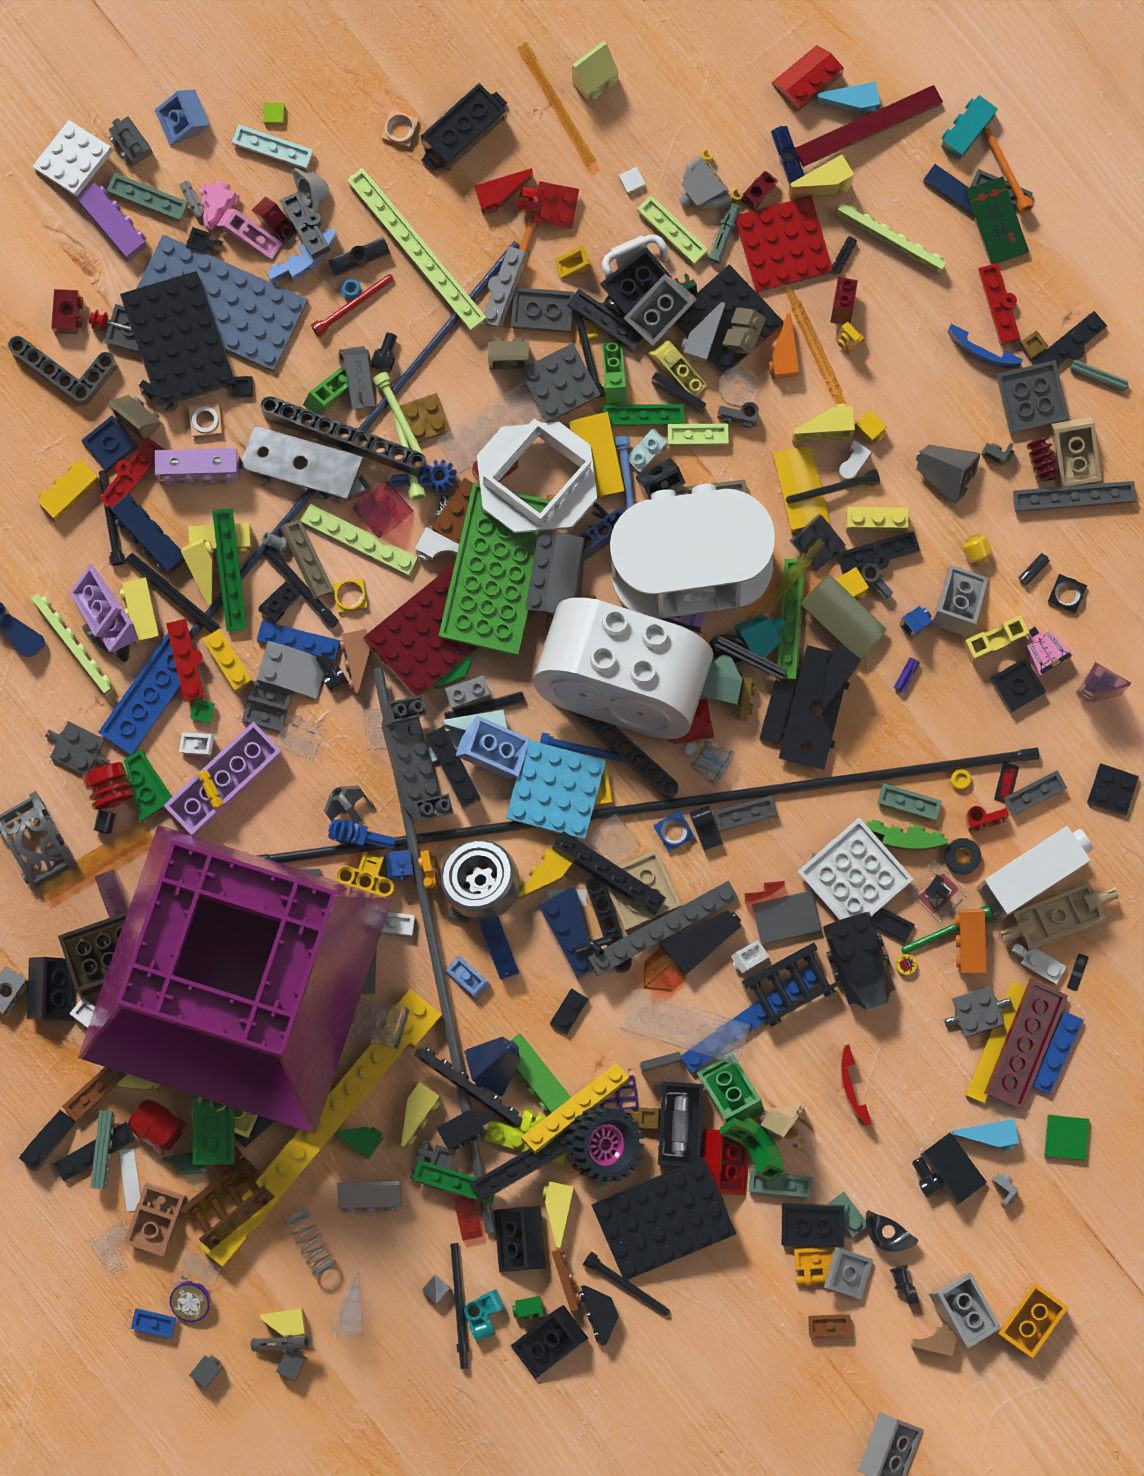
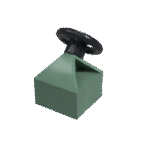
M728 634L717 635L735 642L737 645L748 650L746 643L736 636ZM715 636L710 640L709 645L716 659L711 662L701 696L737 704L743 674L736 665V662L742 660L722 650L718 653L714 647V640L717 637Z

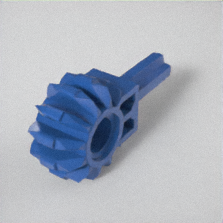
M444 459L441 460L440 465L437 460H434L435 466L432 467L428 464L427 472L417 477L418 483L424 489H429L430 491L435 489L436 494H439L441 489L444 493H447L446 487L449 486L453 489L454 486L451 482L458 481L457 477L454 476L457 474V470L452 469V463L446 465ZM408 473L391 475L392 486L411 485ZM438 473H445V478L443 480H436V476Z
M334 819L331 821L328 829V837L333 841L363 847L364 843L393 849L396 841L394 837L367 831V826L346 820Z

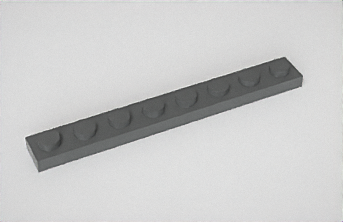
M727 881L604 948L603 956H598L595 953L589 956L587 960L596 976H599L736 901L738 896L730 882Z

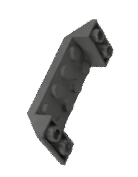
M422 695L387 702L381 726L402 806L418 822L454 814L449 794L440 796L419 719L427 715Z

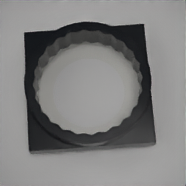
M1059 574L1047 602L1076 613L1087 585ZM1068 585L1074 588L1076 597L1071 603H1063L1059 600L1058 591L1062 586Z

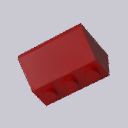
M816 45L777 77L772 84L790 105L799 112L817 97V93L823 92L843 75L844 67L830 52Z
M703 1129L701 1158L705 1156L721 1194L745 1195L748 1150L739 1142L721 1135L720 1130Z

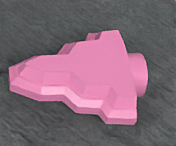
M215 181L214 185L202 184L200 195L203 197L202 206L205 209L203 215L205 228L212 230L218 224L225 211L231 209L232 206H236L240 195L230 191L231 186L221 181Z

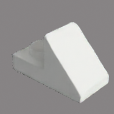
M182 732L179 752L210 758L214 735Z

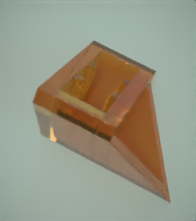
M661 948L645 960L644 989L673 992L687 979L676 963Z

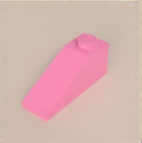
M227 209L216 225L233 238L269 259L274 257L282 242L236 209Z

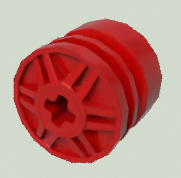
M122 762L96 768L82 776L86 790L96 789V792L89 796L91 801L97 800L92 803L94 810L116 807L134 796L132 790H126L131 786L129 782H119L127 776Z

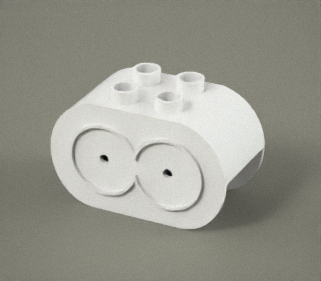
M714 484L695 486L691 490L692 494L676 496L674 490L654 492L651 495V500L641 501L627 509L613 528L610 540L611 573L613 586L618 598L627 609L657 619L692 615L698 612L706 613L734 609L754 603L766 591L773 571L772 554L775 533L773 522L767 510L749 494L734 489L716 490Z
M569 598L561 601L556 608L532 683L535 690L544 699L563 709L651 737L674 739L685 736L691 728L713 659V651L703 638L679 625L596 599Z

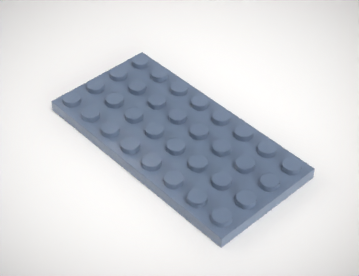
M163 234L137 288L197 271L224 350L274 372L307 305L308 299L204 252L188 248L186 244Z

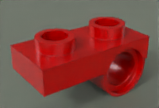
M973 806L966 813L968 830L974 829L975 832L985 829V825L993 823L994 826L1002 824L1009 816L1008 810L1005 808L986 814L982 807ZM971 812H979L981 815V820H972L970 816Z

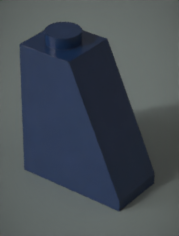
M499 1037L469 1048L464 1052L472 1081L502 1097L521 1058L519 1047L514 1041Z

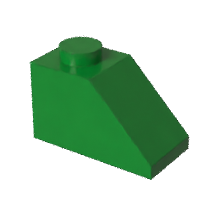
M373 1126L371 1129L360 1127L340 1130L335 1133L336 1136L367 1159L372 1157L384 1140L380 1137L383 1133Z

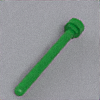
M989 904L980 907L985 911V921L989 922L995 919ZM954 923L903 946L901 951L904 954L912 952L959 931V927H956Z

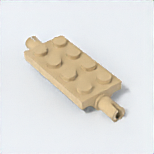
M1087 883L1013 912L1016 925L1001 930V938H1003L1004 943H1007L1010 940L1022 937L1029 951L1105 922L1106 918L1101 909L1102 904L1119 899L1117 891L1115 892L1116 888L1114 886L1097 893Z

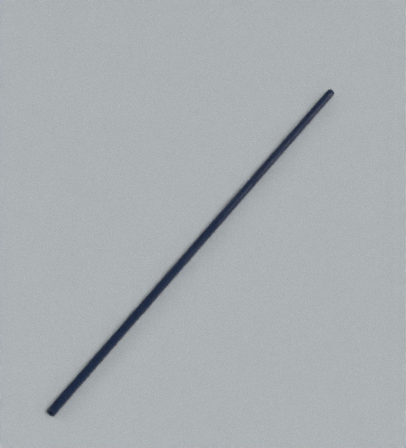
M513 241L510 247L518 249L520 245ZM507 250L469 294L473 302L486 288L489 280L500 271ZM455 312L391 388L394 396L397 395L460 319ZM384 396L358 429L365 432L389 404L386 396ZM307 489L271 534L279 537L282 533L280 527L291 522L316 491ZM263 543L241 568V581L270 546ZM222 592L205 612L210 618L223 604ZM198 622L189 631L191 641L203 628Z

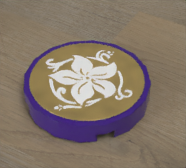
M193 1281L180 1283L170 1295L172 1312L179 1319L186 1322L200 1321L207 1315L211 1304L208 1290L199 1283H192Z

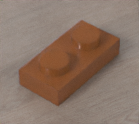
M850 1314L808 1316L809 1337L851 1335Z

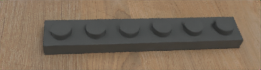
M1134 481L1015 490L1013 491L1014 512L1136 502Z

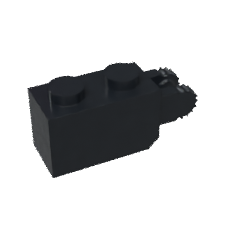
M488 1109L476 1114L475 1111L467 1110L436 1128L448 1150L453 1148L456 1151L465 1146V1140L471 1138L474 1141L483 1136L484 1125L494 1119L495 1112Z

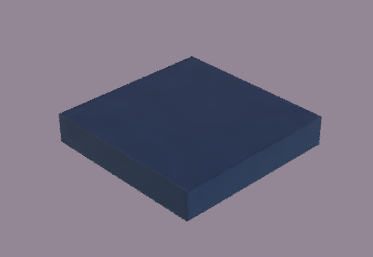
M113 415L81 440L107 472L117 462L123 460L138 447Z

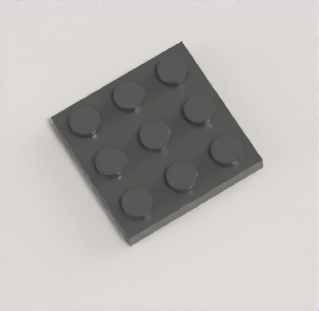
M574 343L519 369L546 423L601 397Z
M1056 360L996 374L1009 433L1069 419Z

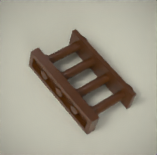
M245 1156L180 1208L193 1223L197 1221L205 1233L199 1240L210 1250L219 1245L221 1241L275 1198L266 1187L262 1186L259 1188L251 1176L257 1169ZM244 1181L253 1192L245 1201L242 1200L236 1190ZM229 1194L237 1208L227 1215L220 1201ZM211 1208H214L221 1221L211 1228L204 1214Z

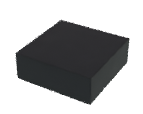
M234 377L236 383L232 385L233 398L253 397V377Z

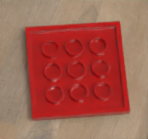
M812 195L737 216L735 223L756 293L833 273Z

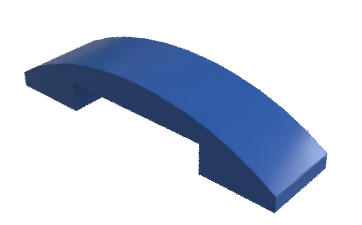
M953 324L948 329L950 337L964 352L985 364L1001 368H1019L1023 359L1007 351L1004 352L1001 358L966 340L969 332Z

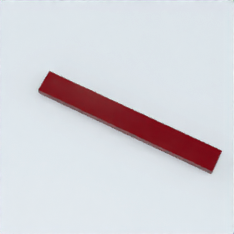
M932 85L796 147L794 151L802 167H805L937 107L943 103V100L935 86Z

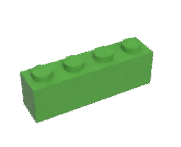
M519 1033L512 1039L519 1047L521 1058L515 1074L520 1080L524 1078L529 1085L526 1088L533 1097L537 1094L542 1100L539 1104L546 1113L548 1111L552 1113L568 1101L571 1096L522 1034Z

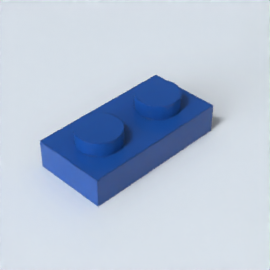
M135 1308L131 1329L172 1338L177 1317Z

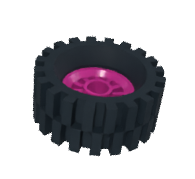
M593 1107L592 1110L587 1109L583 1111L584 1116L578 1115L575 1118L578 1123H571L569 1129L573 1130L572 1134H566V1140H570V1145H565V1150L571 1152V1155L567 1156L569 1162H574L572 1165L573 1169L580 1171L579 1174L584 1177L603 1182H618L622 1180L621 1176L628 1177L631 1175L628 1170H635L638 1165L635 1164V1161H641L642 1155L638 1154L639 1149L644 1150V1144L639 1143V1139H643V1133L636 1131L640 1126L638 1123L632 1122L634 1118L631 1115H626V1112L605 1107ZM602 1140H603V1141H604V1145H603V1147L601 1148V1142H602Z

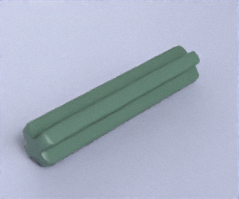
M1074 360L1070 367L1072 372L1121 391H1125L1128 386V380Z

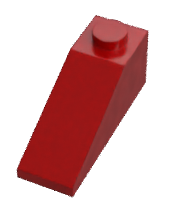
M532 168L474 185L481 212L490 214L501 208L533 178Z

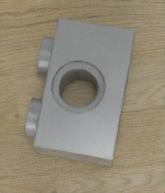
M484 675L445 688L452 711L491 698Z
M7 966L0 973V1012L4 1015L14 1010L17 1005L16 999L19 995L23 996L28 989V985H26L28 980ZM10 986L12 994L9 997H4L2 994L3 989Z

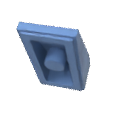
M460 956L445 970L477 1000L491 986L482 975Z

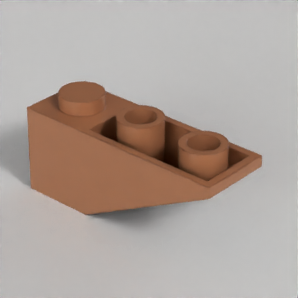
M366 629L342 634L343 640H340L341 650L346 652L348 658L344 660L347 672H351L352 679L348 680L350 689L355 691L356 696L360 695L371 655V648L363 639L367 634Z

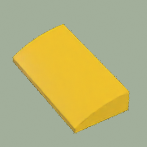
M608 412L569 421L570 430L591 445L597 498L625 492Z
M812 446L773 452L772 457L790 532L801 531L818 514H821L830 524L824 495L791 504L786 502L787 496L821 487Z

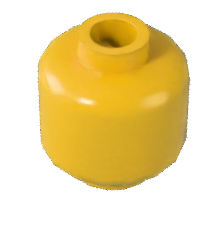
M975 534L965 539L966 543L963 545V550L970 563L977 562V565H981L989 561L988 557L992 554V549L986 536Z

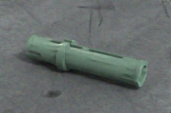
M733 203L728 204L724 219L720 221L721 227L708 258L710 261L721 263L732 229L736 227L735 221L741 209L740 206Z

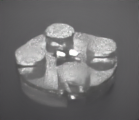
M746 367L730 368L722 374L719 380L718 391L725 403L732 407L741 408L744 403L755 400L759 384L756 375ZM740 382L743 383V386H742V388L744 389L743 391H735V390H734V389H735V386H734L735 383H736V384H739Z

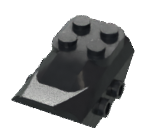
M870 912L857 914L823 926L829 950L826 952L829 964L833 963L835 971L832 972L836 983H840L848 1004L854 1003L866 1010L888 1003L891 992L896 990L888 968L891 966L888 955L883 953L882 947H884L882 936L877 935Z

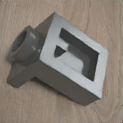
M986 443L981 454L1003 465L1005 460L1010 461L1015 452L1011 450L1014 444L1010 443L1006 451L1003 452L1000 446L991 443V445Z

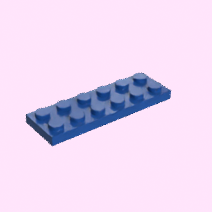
M168 633L98 731L100 735L130 755L135 753L181 687Z

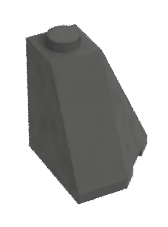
M929 444L918 452L916 470L952 503L956 504L965 496L968 490L965 486L969 484L971 478H974L981 454Z

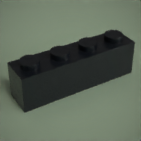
M444 726L425 735L462 809L464 810L480 802L481 797L461 759L456 756L457 751Z

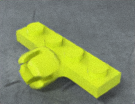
M525 1110L522 1114L523 1119L518 1126L493 1119L489 1123L484 1140L524 1152L529 1148L521 1140V1136L545 1119L546 1116L538 1112L536 1120L532 1121L535 1110ZM567 1152L552 1161L564 1164Z

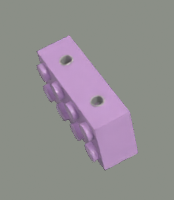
M236 448L155 450V475L159 483L163 485H174L175 482L193 485L195 482L203 481V484H215V481L233 484L235 481L240 480V456Z

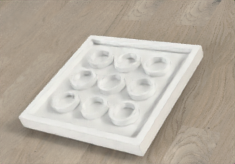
M859 817L797 871L840 920L865 912H870L872 916L913 880L910 874Z

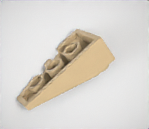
M798 1104L772 1108L770 1112L765 1110L759 1119L762 1122L760 1125L776 1139L781 1140L797 1120L805 1106Z

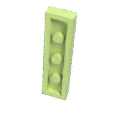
M652 195L637 208V211L693 265L708 252V249Z

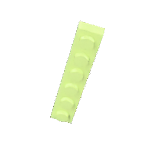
M841 203L837 211L838 216L941 274L946 264L941 256L935 253L932 255L926 251L924 246L909 242L905 235H897L891 231L892 229L889 226L876 223L873 217L857 212V209L851 204L845 205Z
M312 504L309 505L301 520L303 524L407 576H410L418 560L417 556Z
M38 593L31 597L103 693L107 696L113 692L110 688L112 683L106 675L102 677L98 673L100 667L94 659L89 661L85 656L88 652L81 643L79 645L75 643L73 639L76 636L69 627L65 629L61 623L64 620L57 611L52 613L49 609L51 603L45 596L41 598Z

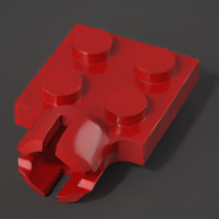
M540 181L536 189L529 187L521 188L519 197L529 198V200H518V209L532 213V221L572 229L579 189Z

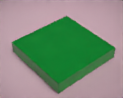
M1047 1115L1044 1156L1086 1160L1089 1119Z

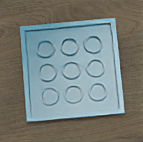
M528 740L527 752L519 776L516 778L506 819L561 834L565 831L573 837L585 840L606 760Z

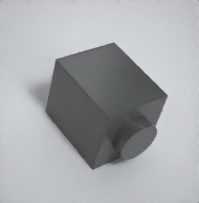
M294 1349L292 1352L286 1351L276 1372L296 1381L307 1357L303 1356L304 1351L300 1349Z
M205 1355L189 1376L204 1388H208L222 1370L220 1366L221 1361L213 1355L210 1357Z

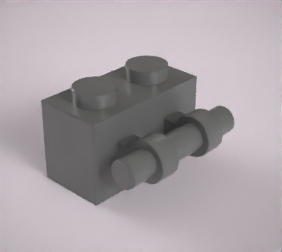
M129 116L121 121L117 118L112 122L114 126L108 129L111 134L109 139L115 147H120L122 150L120 154L126 163L130 161L135 166L153 153L150 145Z

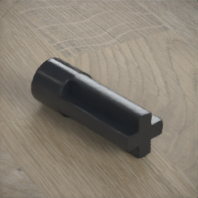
M1041 553L1018 579L1027 586L1050 560Z

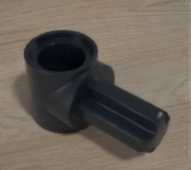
M389 332L386 333L381 349L378 348L373 354L370 367L388 373L391 372L395 360V355L392 351L397 335Z
M325 652L316 657V661L325 674L322 679L331 693L349 683L340 667L335 668Z
M918 1157L912 1162L921 1178L918 1184L927 1198L945 1189L935 1174L930 1171L922 1157Z

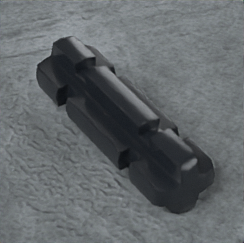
M847 237L844 242L845 245L842 246L836 258V262L831 267L834 273L840 274L842 272L843 265L846 264L852 249H854L857 243L855 238Z

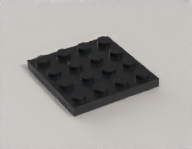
M730 264L694 295L697 300L675 322L679 329L689 337L690 332L721 302L725 303V309L708 359L724 376L749 355L735 353L722 344L728 329H732L733 324L731 321L737 307L753 309L766 318L754 350L784 323Z

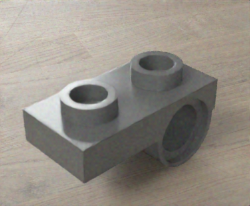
M753 402L744 403L741 410L720 406L717 418H721V421L725 423H732L734 421L740 423L742 427L752 428V426H757L759 408ZM746 409H752L755 412V415L752 417H747L744 414V411Z

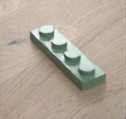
M117 173L113 174L107 188L109 194L180 222L188 207V202Z

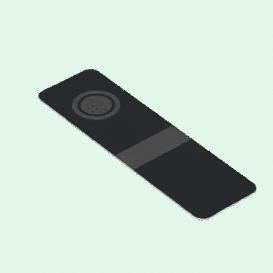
M1078 954L1067 988L1075 991L1078 990L1089 958L1088 956Z

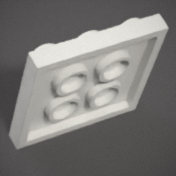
M68 120L32 167L77 197L114 150L111 146Z

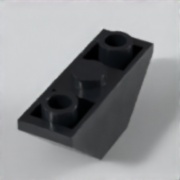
M583 1285L579 1295L582 1303L587 1302L589 1308L586 1311L590 1323L594 1322L597 1329L593 1331L597 1343L601 1342L602 1346L606 1345L618 1320L613 1300L610 1296Z

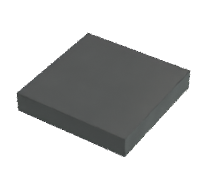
M675 1052L642 1061L639 1067L641 1072L681 1062L682 1058L680 1052Z

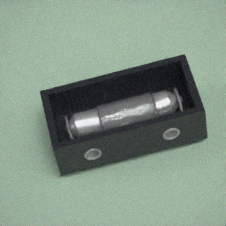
M662 1082L657 1166L680 1167L700 1158L704 1084Z

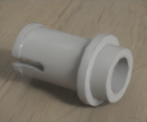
M265 532L262 537V543L275 548L277 552H285L289 546L285 537L280 538L270 532Z

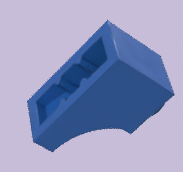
M918 606L903 616L899 625L913 639L931 625L932 620L930 618H932V615L926 608L922 609Z

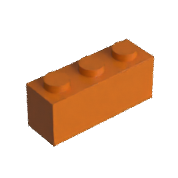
M959 909V915H955V926L959 927V935H956V948L960 947V955L956 956V968H960L961 973H986L984 909Z

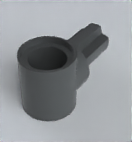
M875 564L865 565L861 571V576L868 587H873L884 600L891 597L893 592L882 580L884 576L880 573L879 568ZM865 571H874L876 577L868 579L865 576Z

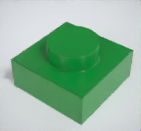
M199 699L194 700L190 719L211 724L215 703Z

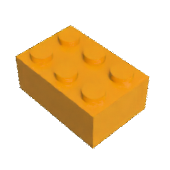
M1032 1282L996 1334L1033 1359L1069 1307L1038 1284Z

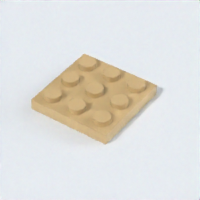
M657 849L619 866L666 897L665 902L655 916L605 884L625 931L682 906Z

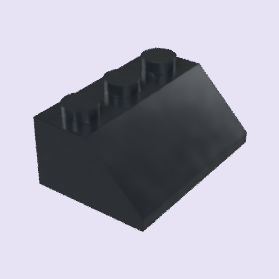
M29 958L27 1019L75 1021L70 1012L75 1007L76 991L65 958Z
M541 1206L494 1210L499 1272L546 1268Z

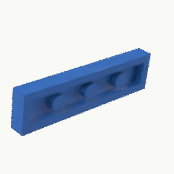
M261 621L257 636L258 642L267 644L268 641L314 656L325 652L329 659L336 661L340 646V640L266 621Z
M1064 1011L1033 1082V1088L1048 1095L1051 1094L1083 1023V1019Z

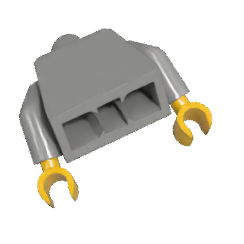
M704 149L701 157L698 156L686 167L683 176L684 181L681 184L686 193L679 198V201L685 208L693 202L697 206L706 209L716 208L731 203V201L736 203L742 198V196L735 197L733 194L739 191L738 188H734L730 194L728 193L730 190L710 165L713 155L705 157L708 149Z

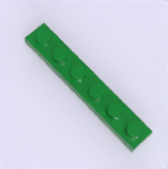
M233 508L212 510L226 632L247 629Z

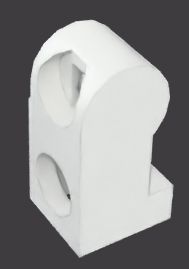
M856 441L853 442L849 449L852 455L839 468L838 475L843 481L854 479L871 455L870 450Z

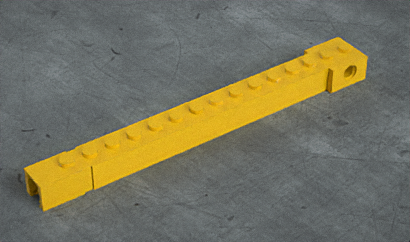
M409 989L384 1019L388 1025L328 1095L316 1133L300 1129L256 1181L259 1188L262 1186L266 1187L275 1198L212 1250L204 1244L200 1248L218 1264L225 1267L247 1241L250 1233L258 1228L408 1047L412 1044L417 1048L442 1018V1014L412 989ZM251 1189L242 1197L243 1201L253 1194Z

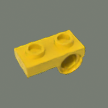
M846 322L841 327L836 339L838 340V345L843 350L851 353L864 341L865 337L852 323Z

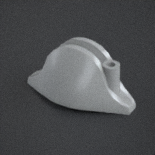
M294 168L292 175L298 194L310 213L317 212L318 206L324 202L328 195L329 187L327 182L319 175H316L315 172L306 173Z

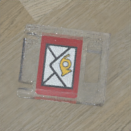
M935 859L905 887L939 923L943 920L938 915L939 912L944 917H947L963 901L958 895L959 892L964 897L969 895ZM930 870L935 876L921 888L917 882ZM937 874L944 878L943 886L949 890V894L945 899L938 895L931 899L926 895L927 888Z

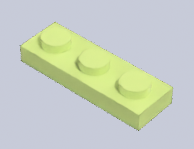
M668 424V446L729 444L728 424Z

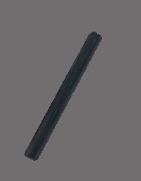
M134 553L127 556L126 562L146 577L148 581L210 633L215 632L219 628L221 629L220 625Z

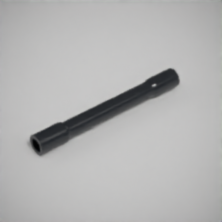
M270 547L264 553L267 559L301 593L330 629L335 627L339 623L337 617L318 598L314 599L307 585L290 568L277 550Z

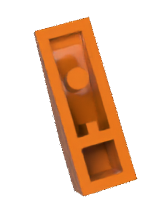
M791 313L786 315L772 355V361L768 362L770 374L773 373L774 379L797 377L799 374Z

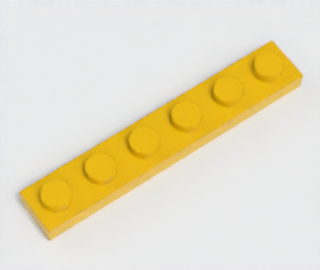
M615 1063L521 1136V1140L536 1154L566 1131L571 1123L575 1124L577 1122L575 1118L578 1115L584 1116L583 1111L587 1109L592 1110L593 1107L598 1106L630 1081V1077Z

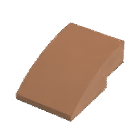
M148 1182L145 1183L124 1244L164 1257L186 1195Z

